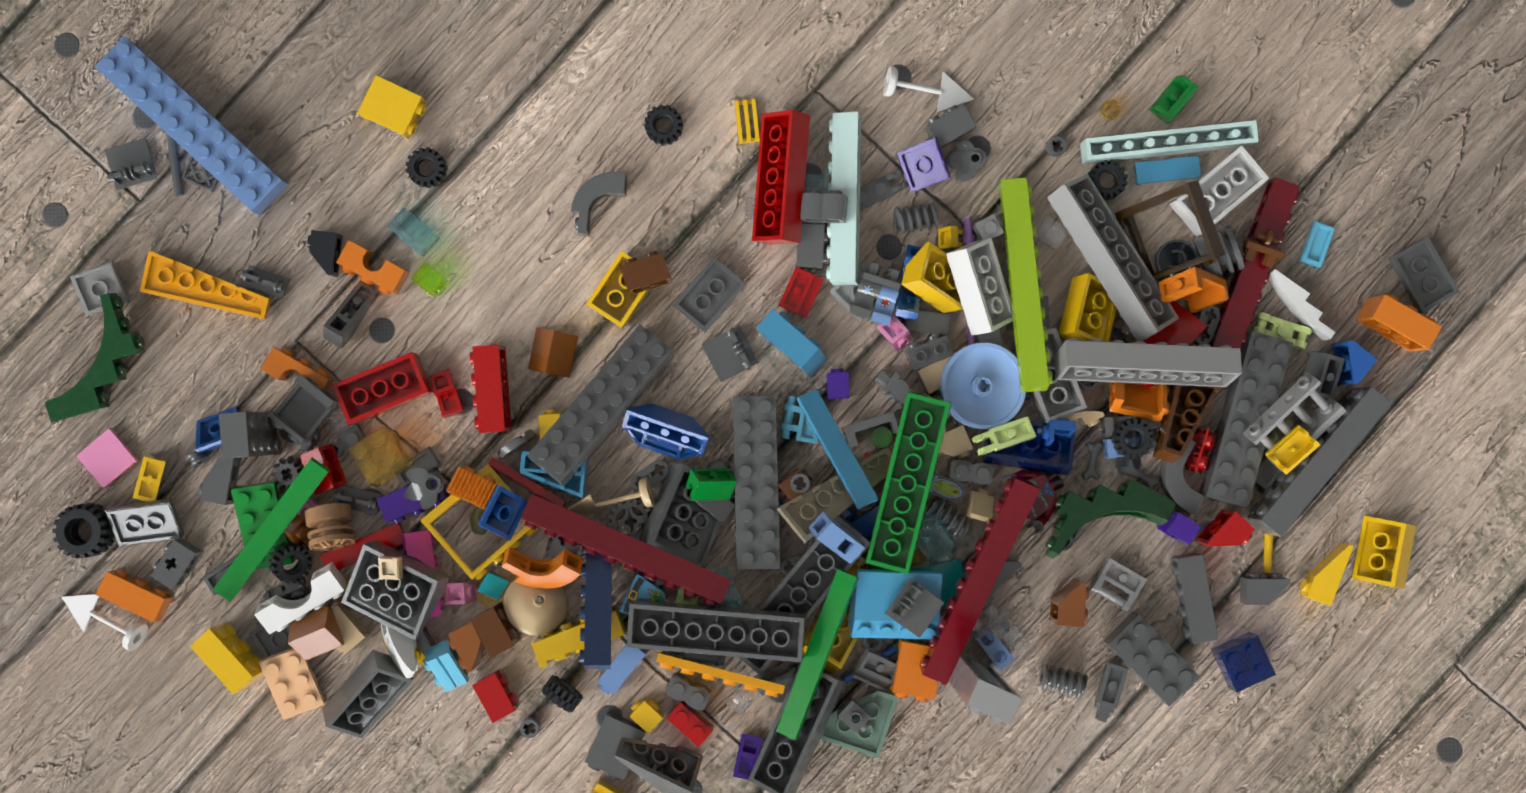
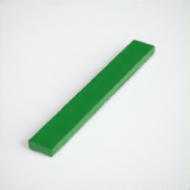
M313 457L308 461L212 591L229 602L234 599L287 526L328 474L329 468Z
M841 569L836 571L776 730L793 740H798L859 577Z

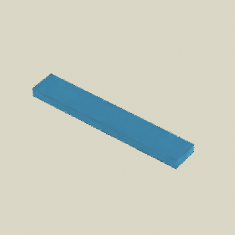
M815 389L798 396L797 401L857 509L878 500L877 495L818 390Z

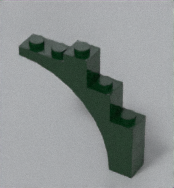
M117 293L100 295L104 312V331L101 347L87 374L70 390L44 402L51 423L109 407V396L103 386L126 380L127 369L125 364L121 362V359L145 352V341L139 335V331H129L130 323L127 317L124 316L122 310L123 302Z
M1132 478L1124 483L1122 482L1116 492L1100 484L1094 489L1091 488L1086 498L1069 490L1063 495L1060 494L1054 504L1056 506L1054 514L1059 516L1054 525L1056 529L1054 535L1049 537L1045 545L1048 548L1045 555L1052 559L1060 555L1067 541L1080 527L1098 518L1132 516L1146 519L1161 526L1170 520L1176 502Z

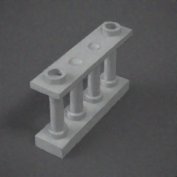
M1307 372L1251 424L1243 434L1255 445L1261 441L1270 450L1275 443L1267 434L1277 426L1286 436L1292 429L1283 419L1294 411L1303 421L1300 426L1316 440L1346 410L1330 397L1325 400L1316 390L1322 383ZM1308 396L1319 406L1310 416L1299 405ZM1266 457L1267 460L1276 467V465L1268 457Z

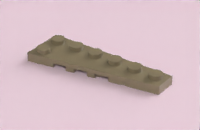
M888 447L859 463L871 487H874L887 476L892 452ZM836 475L808 492L781 505L777 511L800 539L806 543L814 536L808 527L822 512L834 520L854 502L839 475Z

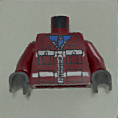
M1023 469L1013 474L1004 475L1003 479H1011L1012 475H1015L1040 488L1027 516V520L1032 522L1027 525V528H1035L1034 536L1043 532L1045 524L1050 520L1056 509L1054 504L1058 497L1055 491L1064 487L1060 476L1058 475L1048 480L1045 474H1039L1036 470Z

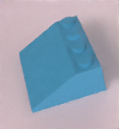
M856 570V576L859 579L851 598L847 620L851 638L931 639L933 635L936 636L940 620V610L920 638L887 616L885 612L909 577L941 600V571H910L909 574L894 570Z

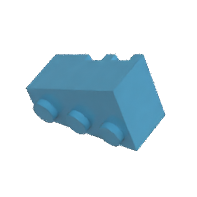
M772 309L756 329L811 378L828 360L819 349L821 345L812 337L810 339L804 336L806 332L797 324L793 327L789 323L790 318L782 311L778 314Z
M529 451L521 452V475L580 500L586 497L589 459L584 462L563 487L530 460L527 456Z

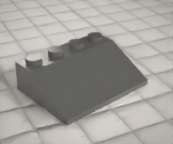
M672 463L639 540L703 567L721 522L690 498L693 486L691 489H686V484L691 468L684 464ZM733 490V493H732L731 498H730L729 501H731L735 490Z
M375 540L363 544L341 603L413 640H417L440 601L449 576ZM402 556L403 578L400 580L379 579L378 557Z

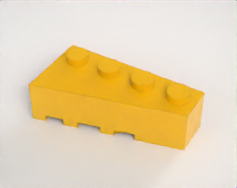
M618 608L611 609V640L626 633ZM579 618V623L572 625L571 622L560 625V630L539 635L540 637L532 643V647L540 669L548 666L547 664L551 660L561 661L571 656L573 652L580 653V650H584L585 641H580V628H585V619Z

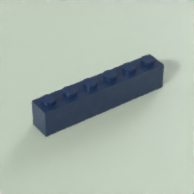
M582 547V556H586V564H582L581 577H586V585H581V598H585V606H581V619H585V628H580V641L585 642L584 650H580V663H584V669H611L612 563L605 561L604 556L596 553L595 556L583 551L585 547Z

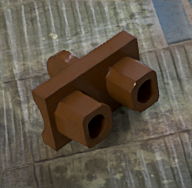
M1267 229L1264 234L1259 232L1256 234V239L1262 240L1261 242L1247 237H1243L1241 242L1244 245V259L1254 261L1259 251L1264 253L1261 263L1272 268L1279 258H1284L1285 252H1282L1280 248L1270 245V243L1277 245L1279 239L1273 237L1274 232L1270 229Z

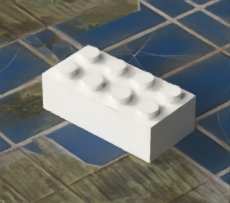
M1243 146L1233 150L1198 180L1214 224L1269 179ZM1183 195L1172 201L1169 205L1196 237L1201 235L1202 232L1188 195Z
M992 238L971 242L946 253L971 335L993 332L1012 322L1011 300Z

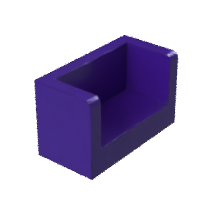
M1174 511L1168 522L1161 526L1157 525L1158 530L1178 542L1189 545L1201 527L1181 513Z

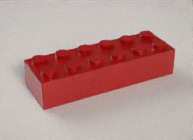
M795 110L762 114L752 241L774 245L796 244L801 241L802 220L800 215L802 193L805 190L810 127L809 114Z

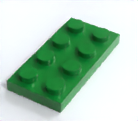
M276 481L236 486L231 489L244 547L280 500ZM285 532L282 533L256 569L268 568L270 566L268 559H272L270 553L277 552L274 548L276 546L281 548L280 544L283 542L287 545V542L290 540ZM293 555L287 557L283 565L293 564Z

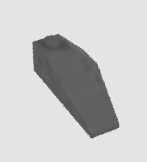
M621 737L614 758L661 793H692L703 756L683 746L670 747L664 743L657 745L647 743L644 740Z

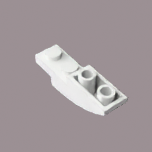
M380 623L386 647L394 663L406 678H411L418 670V658L414 656L416 640Z

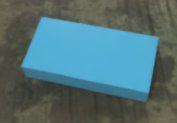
M1314 221L1299 262L1318 269L1321 268L1335 228Z

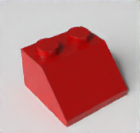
M1222 509L1194 541L1209 547L1238 546L1246 544L1252 538V532L1255 529L1236 511Z

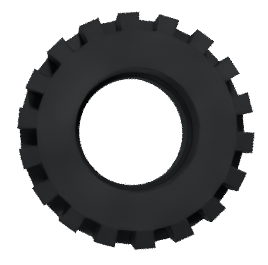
M87 503L73 505L65 508V512H60L58 514L60 519H56L53 523L56 525V528L52 529V533H56V537L53 540L59 543L57 548L64 550L63 554L71 555V558H87L106 552L109 549L108 546H112L115 542L112 540L115 535L106 515V508L102 509L103 506L99 504ZM83 519L87 520L92 527V536L88 542L83 541L78 533L79 524Z

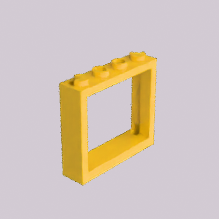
M489 464L476 473V475L482 478L486 475L495 479V484L511 491ZM451 494L420 520L472 581L475 578L480 580L488 573L486 569L491 564L495 566L499 564L504 558L503 554L509 547L516 549L522 544L520 540L525 535L529 538L538 530V528L533 530L525 526L510 541L508 540L476 569L472 570L433 526L436 521L462 501V499Z

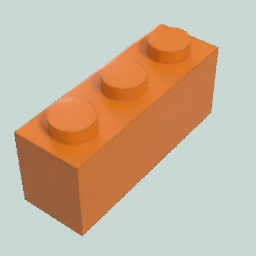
M120 568L106 572L95 594L153 623L163 619L173 596L167 594V590L161 587L154 588L148 585V581L138 577L133 578L129 576V572Z

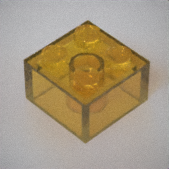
M385 425L348 448L368 484L375 487L383 485L414 465L394 429Z

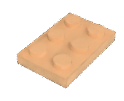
M293 648L263 658L258 662L283 720L325 704L326 701L308 660H305Z

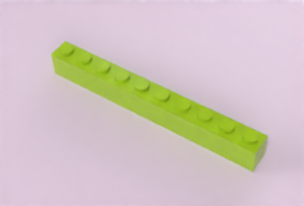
M1027 178L1004 179L1000 181L999 191L1020 393L1047 391L1049 384H1052V372L1047 369V363H1050L1049 350H1045L1048 334L1047 329H1043L1042 321H1045V309L1041 308L1040 300H1043V289L1038 286V279H1041L1040 266H1036L1039 252L1038 246H1034L1033 238H1036V226L1032 225L1031 218H1034V207L1029 203V197H1032L1031 184L1027 185Z

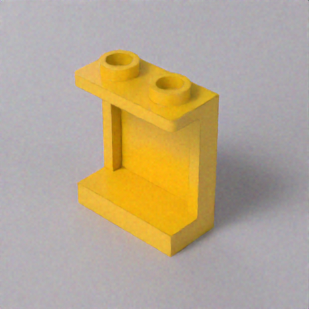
M375 75L357 114L368 121H373L409 139L410 135H413L417 129L416 122L419 116H422L426 110V100L407 89Z

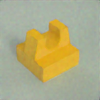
M958 226L939 228L938 248L949 250L962 247V242H958V235L962 234V230L958 229Z

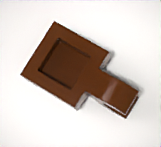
M297 514L284 532L290 542L296 545L304 544L309 549L308 543L310 539H308L307 534L311 528L306 527L305 518Z

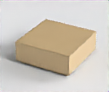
M402 556L378 557L379 579L400 580L403 578Z

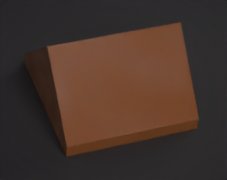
M536 328L528 369L570 378L578 336Z
M331 604L307 613L299 621L293 620L291 622L288 644L305 660L345 645Z

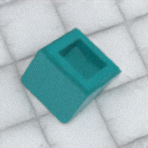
M489 571L478 591L499 600L510 581L493 571Z

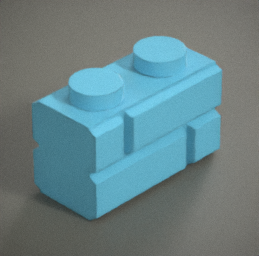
M448 640L438 643L437 646L434 645L425 650V659L423 660L427 671L432 670L434 673L433 677L437 686L442 685L446 692L469 681L466 669H462L458 662V653L450 647Z

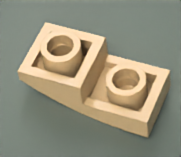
M1083 411L1075 412L1062 418H1068L1070 421L1076 422V424L1078 419L1080 425L1087 424L1088 427L1100 423L1099 419L1105 415L1103 412Z

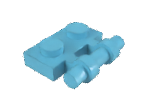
M788 396L787 404L784 405V410L786 411L784 423H781L780 428L782 429L781 438L789 439L790 432L794 431L797 432L796 441L817 444L818 437L802 408L795 406L797 397ZM794 412L800 413L798 426L792 425Z

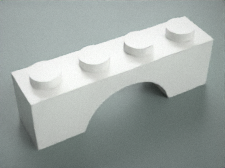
M331 562L313 573L311 578L312 591L306 597L298 600H287L275 595L259 604L254 615L269 634L276 630L280 632L293 620L299 621L304 618L310 610L321 608L327 600L340 597L344 593L346 580Z

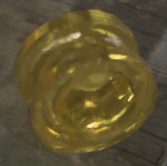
M1114 100L1105 101L1100 108L1101 117L1107 121L1114 120L1120 113V106ZM1107 105H1110L1112 109L1115 108V111L1112 113L1113 115L1104 111V109H1107Z

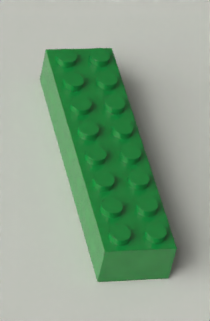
M911 391L907 392L866 563L909 574L911 571L952 406L951 401Z

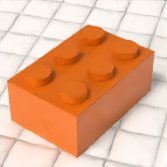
M1391 294L1367 298L1355 319L1356 321L1410 352L1430 349L1442 328L1436 324L1434 318L1427 315L1422 316L1417 313L1418 310L1415 307L1407 304L1403 305L1398 302L1399 299Z

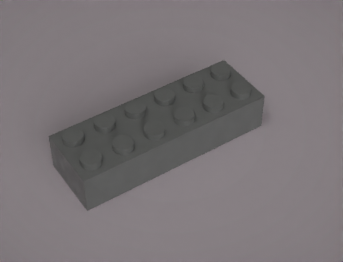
M802 662L800 663L748 780L770 793L797 792L846 680L824 669L798 740H793L776 730Z

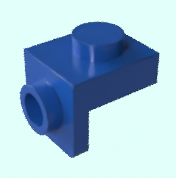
M1068 418L1050 419L1042 429V439H1045V446H1050L1054 442V434L1071 436L1076 431V422H1072Z

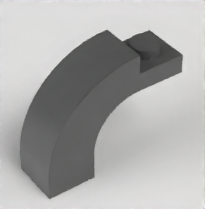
M606 172L596 175L585 182L578 190L572 203L571 212L579 215L575 219V230H578L580 236H589L591 211L600 199L608 196L626 197L627 174L625 172Z
M1192 440L1182 457L1175 463L1161 461L1160 481L1165 495L1176 502L1175 506L1187 514L1196 515L1205 496L1191 489L1183 475L1184 464L1196 444Z

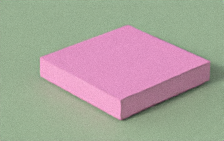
M112 428L107 429L77 455V458L103 488L109 487L139 461Z

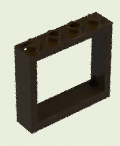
M1198 180L1186 183L1114 213L1117 221L1157 284L1162 281V277L1167 276L1169 278L1179 274L1181 270H1188L1193 267L1199 268L1198 264L1203 262L1206 266L1218 262L1217 257L1225 255ZM1187 194L1209 253L1154 273L1134 215Z

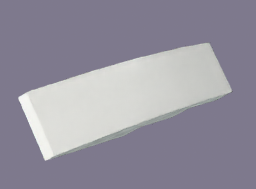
M1276 269L1268 271L1270 273L1268 279L1270 284L1289 311L1304 326L1311 328V332L1321 340L1331 339L1335 331L1320 322L1318 319L1322 312L1305 301L1310 293Z

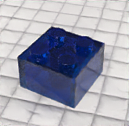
M1245 633L1211 649L1228 688L1236 693L1276 675L1258 635L1254 633Z

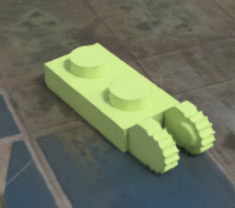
M1027 416L989 429L985 433L974 436L972 440L973 443H979L990 438L991 445L977 450L978 455H984L994 450L998 451L1036 437V434Z

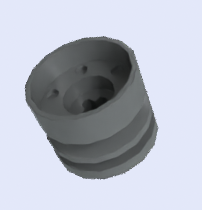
M1229 226L1224 228L1226 236L1224 239L1219 230H1217L1225 255L1217 257L1218 262L1207 266L1204 262L1201 263L1203 270L1222 277V266H1226L1230 273H1234L1233 262L1236 263L1239 270L1245 269L1244 254L1237 236H1235ZM1203 236L1193 239L1198 257L1209 253Z

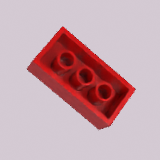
M499 344L472 346L473 351L470 352L469 356L471 365L474 364L471 382L472 386H475L476 395H473L474 408L477 407V416L474 418L475 428L479 429V433L512 431L506 347Z
M414 352L332 384L348 425L358 424L433 393L419 355Z

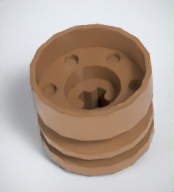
M331 503L315 506L305 511L306 527L315 529L307 535L308 539H310L308 543L309 549L331 551L355 543V535L352 534L354 533V527L345 525L353 520L351 505Z

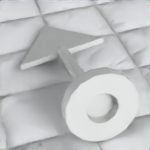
M890 66L886 73L883 87L884 96H892L896 86L939 94L936 113L949 109L954 105L958 106L974 100L972 96L944 72L942 73L940 89L898 81V70L893 66Z
M95 594L62 597L83 632H85L91 617H94L124 633L122 646L128 651L137 649L147 635L148 626L145 623L137 622L129 629H126L95 612V607L100 598Z

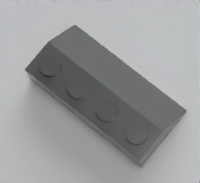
M372 650L322 708L325 726L363 738L412 683L413 678H406L398 669L391 656Z

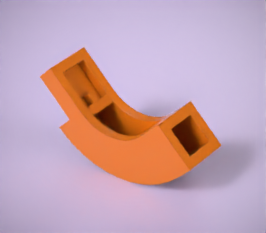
M509 547L505 551L502 567L516 575L515 581L520 584L534 588L549 589L564 586L575 580L581 573L583 558L564 549L553 559L537 560Z

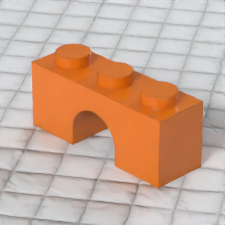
M348 240L336 262L342 266L341 270L350 275H353L354 272L361 276L359 280L369 285H372L374 282L380 286L378 290L388 295L391 292L398 294L410 272L387 260L381 269L372 271L369 268L368 262L373 252Z
M283 346L281 349L273 347L260 370L282 381H286L289 374L296 370L301 375H307L327 392L334 382V379L329 377L330 373L320 367L318 370L311 366L312 362L303 357L298 359L292 356L294 352Z

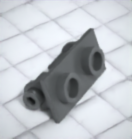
M251 265L248 266L247 270H243L240 278H243L242 285L283 299L289 282L288 278Z
M343 485L339 487L338 492L335 491L333 500H336L335 503L351 505L352 510L377 515L379 505L376 499L380 498L381 494Z
M303 577L301 581L296 579L297 583H292L291 581L289 584L284 583L285 591L282 585L266 591L263 598L266 601L278 595L283 599L298 600L304 598L311 590L304 587L306 580Z
M785 661L762 672L761 675L753 676V678L785 686L792 683L797 669L793 662ZM757 688L761 695L764 696L766 690Z

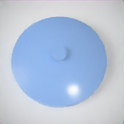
M975 343L955 352L945 364L940 378L941 398L952 402L951 416L961 424L975 429H991L1007 423L1018 413L1025 399L1026 392L1020 393L1017 358L1007 349L992 343Z

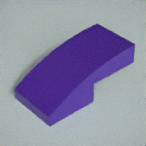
M742 733L733 777L749 779L760 754L763 738Z

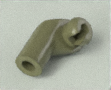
M477 506L470 516L471 528L475 534L484 535L487 530L479 527L478 523L485 510Z

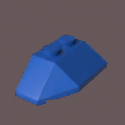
M656 404L628 407L622 424V428L625 431L627 430L631 438L639 446L678 460L703 455L709 438L706 431L693 417Z

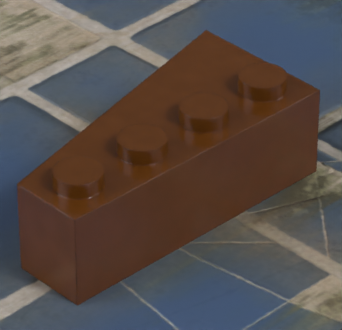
M1170 385L1167 397L1170 407L1168 413L1162 417L1153 457L1170 463H1175L1182 457L1220 387Z

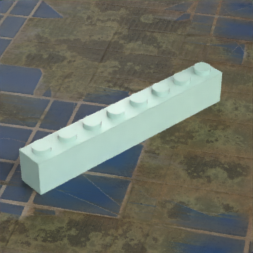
M859 112L833 113V120L829 121V130L832 133V141H829V153L832 154V161L828 164L829 174H832V182L828 183V193L830 190H840L842 194L848 197L846 223H831L827 226V235L830 237V245L827 246V258H830V267H827L826 275L833 285H859L861 116Z
M1254 120L1087 138L1080 143L1083 165L1101 163L1104 160L1109 162L1110 160L1120 161L1231 149L1240 146L1249 147L1259 142L1257 122Z

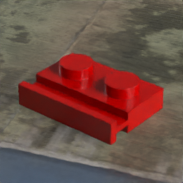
M795 267L778 306L807 318L824 279Z

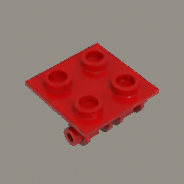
M1198 429L1195 432L1192 441L1202 445V447L1194 445L1193 448L1201 451L1200 453L1191 451V454L1199 457L1189 455L1184 464L1186 465V470L1194 472L1195 469L1198 474H1201L1202 470H1207L1209 464L1207 454L1209 450H1213L1216 441L1210 429H1207V431Z

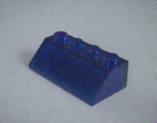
M1012 418V419H1011L1010 421H1008L1007 423L1012 422V421H1015V420H1018V419ZM1030 421L1036 434L1035 438L998 451L994 450L984 454L982 458V463L1067 475L1073 469L1076 431L1071 436L1054 434V442L1050 446H1045V439H1042V429L1046 423ZM990 438L984 441V446L992 444Z

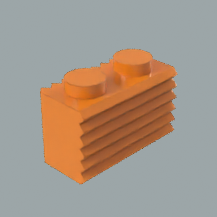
M464 466V468L458 467L447 488V492L485 510L497 487V484H495L496 480L486 475L482 478L476 475V470L468 466Z

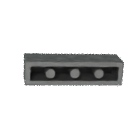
M1193 553L1172 557L1173 563L1170 564L1173 576L1176 578L1174 590L1180 600L1178 612L1179 616L1183 618L1182 634L1184 639L1192 644L1218 640L1203 554Z

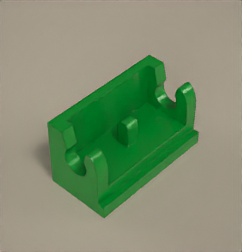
M1183 75L1180 77L1176 76L1149 110L1164 123L1168 124L1199 86Z
M729 468L690 469L686 489H691L693 486L690 494L692 501L730 500L737 480Z

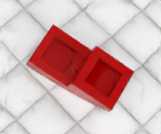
M446 369L429 375L434 395L437 397L442 417L447 418L464 412L463 404L450 370Z

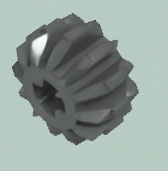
M288 456L287 459L280 458L279 464L273 465L277 472H273L270 475L276 476L277 479L274 481L280 484L279 490L288 489L304 468L303 464H301V458H296L295 460L293 456ZM289 470H291V475H293L292 478H289V477H290V474L288 473Z

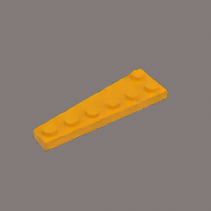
M152 251L148 252L139 291L267 320L272 300Z
M658 653L656 662L660 663L661 668L672 671L674 667L682 668L681 673L692 676L694 672L701 673L702 678L714 681L715 677L724 679L723 684L734 687L736 683L744 684V689L756 692L757 688L766 690L765 695L778 697V693L783 694L785 688L784 685L661 653Z

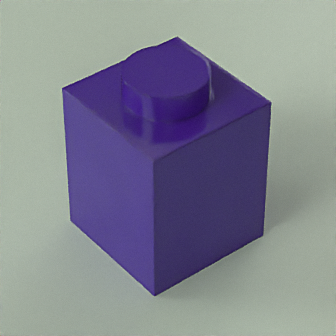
M843 368L831 369V373L826 374L827 399L850 398L849 372H844Z

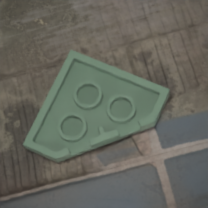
M877 689L855 700L871 715L869 719L871 724L864 732L861 730L857 733L854 732L837 716L839 709L833 711L820 739L879 759L899 697ZM857 714L852 716L853 721L860 719V716Z

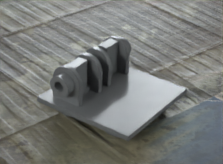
M146 138L105 149L111 171L107 178L110 183L114 182L116 190L158 179Z
M739 325L701 344L721 382L758 363Z
M909 577L885 614L920 638L944 602Z

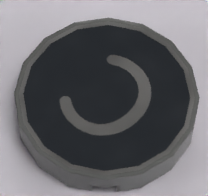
M1174 239L1158 248L1155 254L1154 265L1159 272L1195 259L1198 255L1190 243Z
M533 429L525 431L524 436L516 437L500 448L501 450L497 451V455L501 460L507 458L531 442L537 436Z

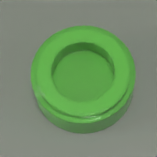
M877 427L871 433V441L876 447L885 448L892 442V433L886 427Z

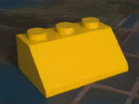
M926 242L906 265L902 285L942 313L962 310L963 307L946 253L931 242Z
M1086 273L1072 277L1058 333L1060 337L1066 340L1071 338H1078L1081 341L1100 339L1102 342H1109L1117 308L1096 276Z
M1364 516L1352 578L1404 589L1416 526Z

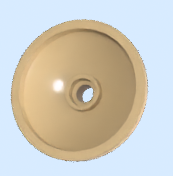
M515 579L508 585L503 598L504 612L510 624L518 631L528 635H543L554 630L564 619L568 605L567 595L563 586L549 589L534 588L520 584ZM536 597L542 599V604L536 602Z

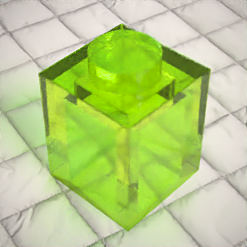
M425 262L410 278L433 297L441 295L447 288L445 284L448 280Z

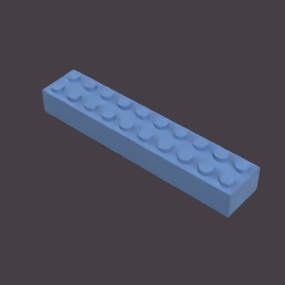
M123 36L94 66L252 212L261 215L289 185L126 36Z

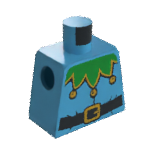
M638 572L620 611L629 614V605L634 600L666 602L663 598L667 591L654 581L643 577V573Z

